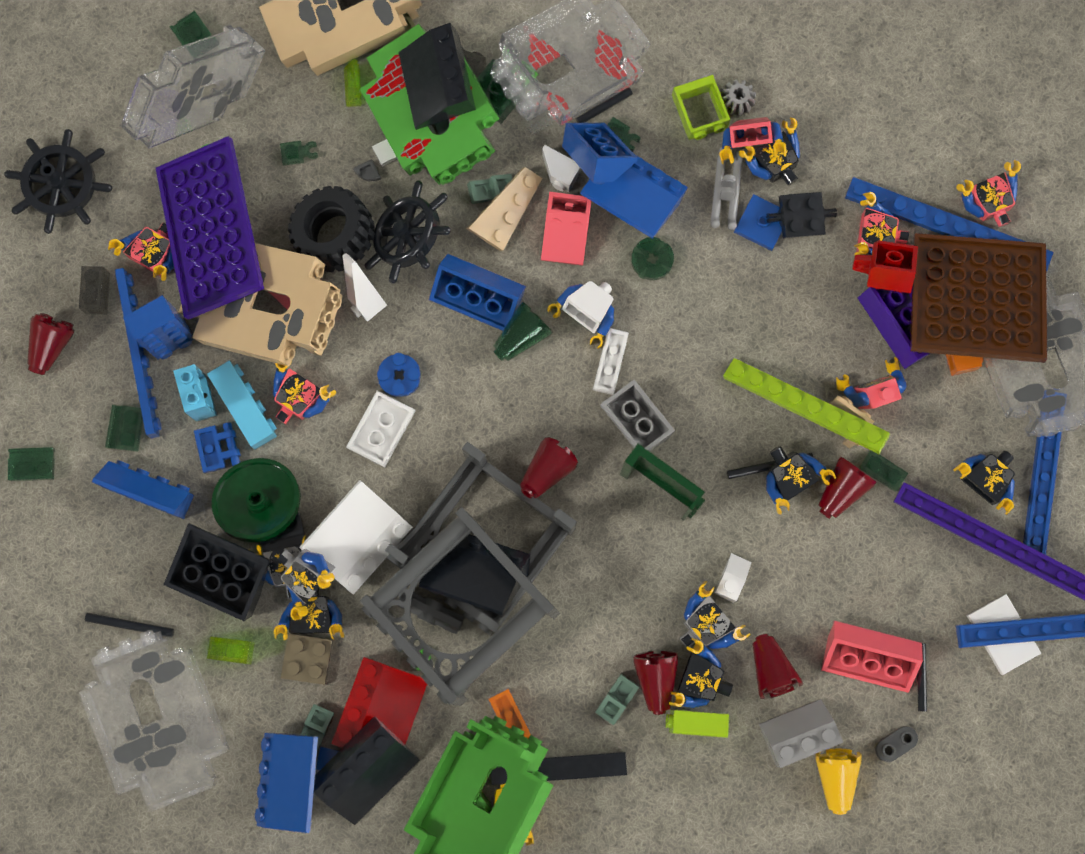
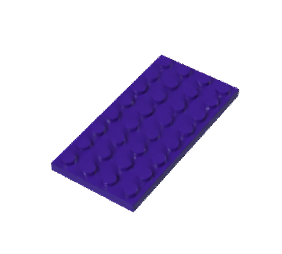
M227 136L156 167L184 317L188 320L263 290L264 284L233 139Z

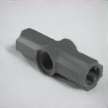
M413 592L410 606L411 613L434 626L436 624L457 635L465 617L445 608L443 604L433 599L424 598ZM403 593L401 595V598H399L398 600L404 602L406 600L405 593Z

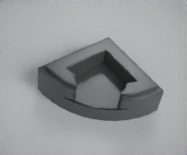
M372 159L353 168L356 175L363 180H381V176Z

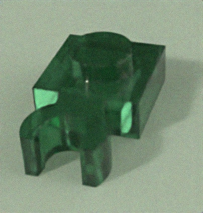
M612 117L607 126L633 152L635 147L630 144V141L634 140L640 143V136L629 134L630 127Z
M301 140L280 143L283 166L304 163V157L310 159L318 158L317 152H309L311 148L317 147L316 142H308L305 146H302Z

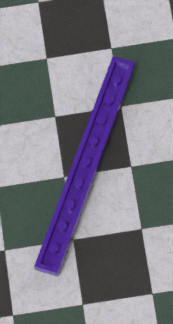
M902 483L893 503L1085 601L1084 574L907 483Z

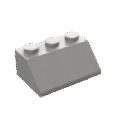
M635 380L600 404L633 448L640 444L651 452L669 439L675 432Z
M821 699L759 724L774 763L778 768L843 743L835 721Z

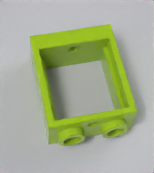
M713 75L673 87L672 98L688 140H700L705 138L707 134L713 132L718 134L728 128L731 119ZM709 92L719 120L693 129L683 100Z
M670 710V714H666L665 727L669 728V733L728 738L729 714Z

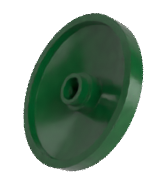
M266 458L249 459L231 467L219 479L212 495V512L220 528L230 537L243 542H261L279 535L293 522L300 507L301 494L297 480L286 466Z

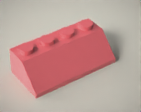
M834 621L828 636L821 670L909 693L923 662L922 643Z

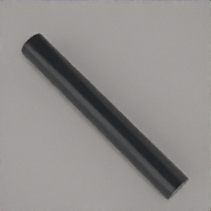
M630 87L624 89L575 118L577 123L587 122L633 95Z
M922 643L923 662L917 673L918 711L927 712L926 644Z

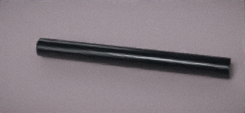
M811 452V453H807V455L813 457L812 452ZM775 460L728 470V479L768 471V467L774 464Z
M86 613L85 622L171 638L174 635V629L92 613Z

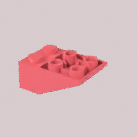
M549 192L541 254L542 261L583 266L591 200L580 195Z

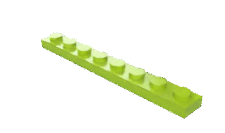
M733 358L723 375L724 379L877 454H880L890 437L889 432L736 358Z

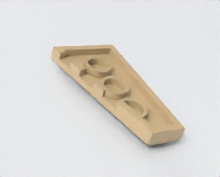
M522 168L466 229L499 251H503L542 178L528 168Z

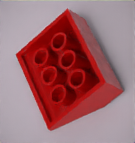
M363 657L331 744L343 748L375 716L406 745L427 683L422 677Z

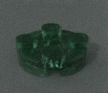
M647 237L640 240L631 255V264L634 271L640 278L647 280H659L665 277L670 272L674 262V253L671 246L657 237L653 239ZM649 254L658 257L654 264L647 261Z

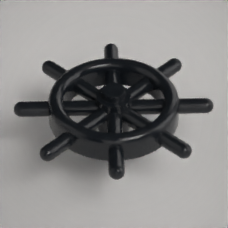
M70 129L64 131L61 145H51L40 149L32 138L27 139L26 144L33 155L26 161L22 172L12 170L4 172L6 178L20 180L21 190L25 197L23 201L11 209L12 213L18 215L29 206H32L38 212L47 215L44 225V232L46 234L52 233L55 217H66L76 213L84 224H90L91 219L83 208L92 198L94 191L111 192L113 189L110 184L96 182L94 169L91 165L105 154L104 149L98 148L85 157L81 152L70 147L73 135ZM59 157L57 168H54L49 159ZM68 158L78 162L65 171ZM41 166V174H35L37 169ZM83 170L84 180L70 179ZM33 182L46 184L36 192L33 191ZM70 187L81 189L76 197L70 191ZM51 192L49 205L39 201ZM60 193L63 194L68 203L58 205Z
M419 180L414 183L411 196L403 197L395 202L388 195L383 197V202L387 208L373 229L375 233L373 245L376 254L364 266L367 270H371L381 260L392 266L389 275V282L392 284L397 282L400 268L409 267L419 262L423 269H428L430 263L426 255L433 247L437 236L451 233L449 226H440L439 216L436 211L448 199L447 194L441 193L431 203H428L423 198H420L423 183ZM416 209H421L422 211L414 218ZM407 212L405 219H403L401 215ZM425 220V227H418ZM388 236H394V237L387 243ZM409 245L411 249L405 252L406 246ZM397 246L395 255H391L390 252Z

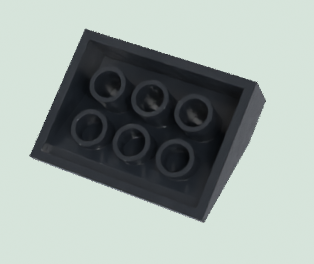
M451 23L430 29L398 52L416 130L476 110L459 33Z
M189 523L163 585L237 619L246 621L252 617L261 596L270 559Z
M471 534L464 538L426 573L419 583L421 588L502 616L521 587L476 536ZM496 543L527 577L529 575L531 554Z
M374 716L315 774L314 794L328 807L356 825L420 759Z

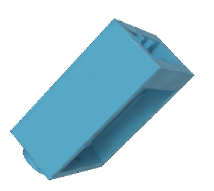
M195 364L174 370L184 412L196 422L217 416L206 375Z

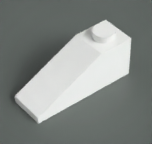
M345 253L342 256L347 298L353 305L350 309L358 318L362 316L366 321H369L387 304L357 263Z

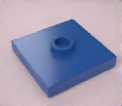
M753 194L734 233L772 251L782 232V227L779 222L768 223L766 219L769 218H766L767 213H778L780 207Z

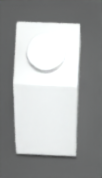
M544 145L543 159L550 182L557 190L570 192L581 173V168L573 159Z
M731 553L713 594L733 603L736 602L752 562Z

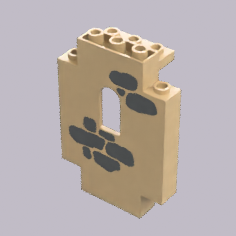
M272 0L259 6V9L281 62L289 68L308 60L313 72L319 76L406 32L405 26L408 24L403 14L408 13L412 20L418 18L417 9L422 6L420 0H364L342 11L338 0Z
M255 243L264 284L263 290L287 295L290 298L289 309L281 315L252 309L258 293L255 292L192 318V320L198 321L192 336L198 342L290 367L297 346L305 348L315 355L322 356L324 349L327 347V339L334 326V319L341 306L343 295L340 294V289L332 283L320 280L324 274L325 264L318 258ZM181 305V306H180V309H179V313L183 315V310H182V305Z

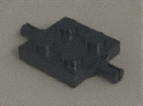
M822 192L780 195L778 213H767L766 218L769 219L766 220L768 223H780L783 239L820 236L826 234L825 218L837 217V213H834L837 212V209H824Z

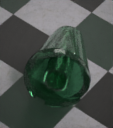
M522 302L493 345L495 347L493 352L500 360L506 359L509 361L546 339L553 332L533 311L531 312V308L526 303Z

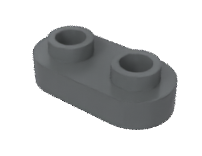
M911 727L898 728L876 744L875 752L877 757L885 762L896 760L916 746L918 735ZM905 734L910 736V741L907 743L903 739ZM887 746H890L892 749V752L889 755L885 753V748Z

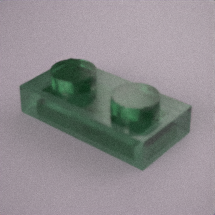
M871 450L858 467L894 492L899 489L908 475L906 471Z

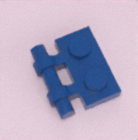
M231 422L223 424L224 432L218 433L215 425L194 430L203 473L206 474L225 469L224 460L231 459L232 466L240 463V449H237L235 442L237 436L235 430L232 429ZM226 440L228 451L222 452L220 441Z

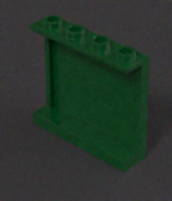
M640 444L635 446L624 461L620 475L626 480L635 469L688 507V510L681 518L683 521L686 517L691 519L705 501L702 498L705 491Z

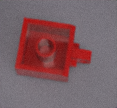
M878 240L873 243L871 255H855L852 270L868 274L867 287L911 293L916 274L918 246Z

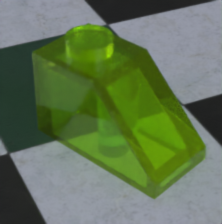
M210 636L207 659L251 665L255 642Z

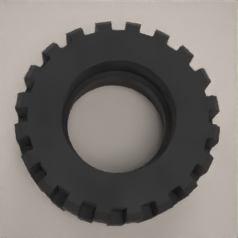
M324 186L323 190L318 188L313 190L311 195L306 194L303 197L304 200L296 204L294 207L296 210L294 213H291L289 219L291 223L288 224L290 243L297 253L314 256L325 264L324 270L326 272H334L335 269L338 272L343 271L342 255L345 253L354 261H357L365 256L364 252L366 250L369 251L371 247L370 240L374 239L375 234L373 232L375 228L370 211L352 191L343 189L340 186H334V188ZM336 216H346L344 229L335 239L325 243H318L319 230L326 221Z

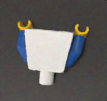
M592 281L587 282L585 285L569 286L557 299L558 302L556 304L553 303L548 306L547 311L550 312L553 308H557V312L553 317L558 318L561 315L560 308L563 306L562 310L592 333L598 332L596 336L591 338L590 345L593 339H599L600 345L597 348L599 349L603 344V336L607 335L614 322V308L611 305L614 299L609 294L612 288L606 282H602L597 286Z

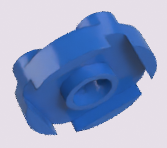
M396 353L384 359L377 371L381 388L390 396H408L420 384L421 374L417 362L412 357L402 353ZM396 371H405L403 373L404 379L395 380L394 373Z

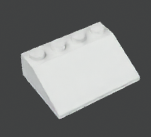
M359 480L299 548L322 554L327 562L335 566L331 572L334 574V578L354 595L389 555L385 551L388 545L391 543L393 546H397L413 527Z

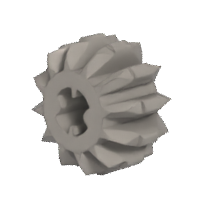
M737 79L734 80L733 84L728 82L725 87L726 89L721 91L726 109H731V116L734 115L735 111L738 112L739 116L743 115V111L749 113L751 107L755 105L756 101L754 98L756 97V92L752 91V85L745 86V80L741 84H739Z

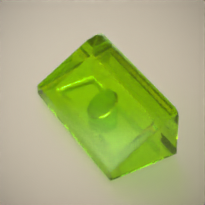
M352 59L344 68L346 107L362 105L360 67L358 60Z

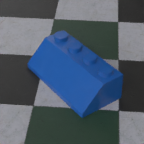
M605 123L565 124L562 147L593 183L604 184L605 182H614L637 162V156Z
M447 254L439 264L429 300L504 332H508L521 303L526 286Z
M117 460L116 463L108 461L92 480V483L181 519L185 518L194 497L193 494L189 493L190 488L181 484H177L174 487L169 485L170 480L157 476L156 479L149 477L150 472L137 468L136 471L128 469L130 465L120 460Z

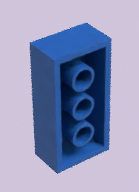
M163 295L123 317L134 339L157 360L170 357L173 351L178 348L188 347L191 345V341L194 340L192 338L193 333L184 317Z

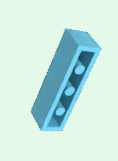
M229 360L207 373L254 450L277 437L274 432L277 429L271 418L266 419L263 414L266 411L260 400L255 401L252 396L255 391L249 382L244 383L241 378L244 373L238 364L233 365Z

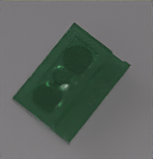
M196 11L177 21L176 25L169 26L193 62L198 57L206 55L219 46Z
M112 405L105 444L106 448L139 451L143 426L141 408Z
M55 448L8 449V481L54 480Z

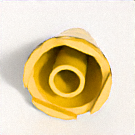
M826 749L825 754H821V752L815 754L828 809L832 810L834 814L843 815L852 807L862 755L858 751L857 755L852 754L851 749Z

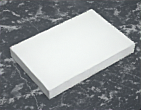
M376 391L346 448L385 468L410 423L415 409Z
M1007 594L967 615L971 624L1022 620ZM1035 642L984 646L1001 675L1041 654Z

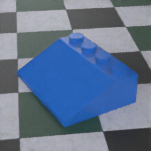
M637 156V162L614 182L595 184L589 179L580 194L653 239L679 206L688 187Z
M264 733V738L261 742L263 756L259 765L261 778L257 788L259 801L258 808L255 811L256 826L310 833L318 737L288 733Z

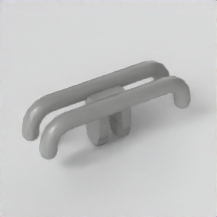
M741 148L735 154L733 175H724L726 160L722 164L718 153L711 214V227L714 229L720 225L721 200L730 201L728 229L732 231L737 227L736 219L743 158L739 156V151H744Z

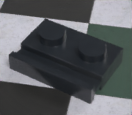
M299 512L293 522L282 533L260 542L263 553L302 545L305 531Z

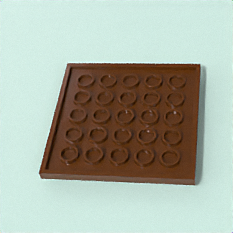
M915 233L913 245L918 246L916 274L912 286L910 351L1046 362V243Z

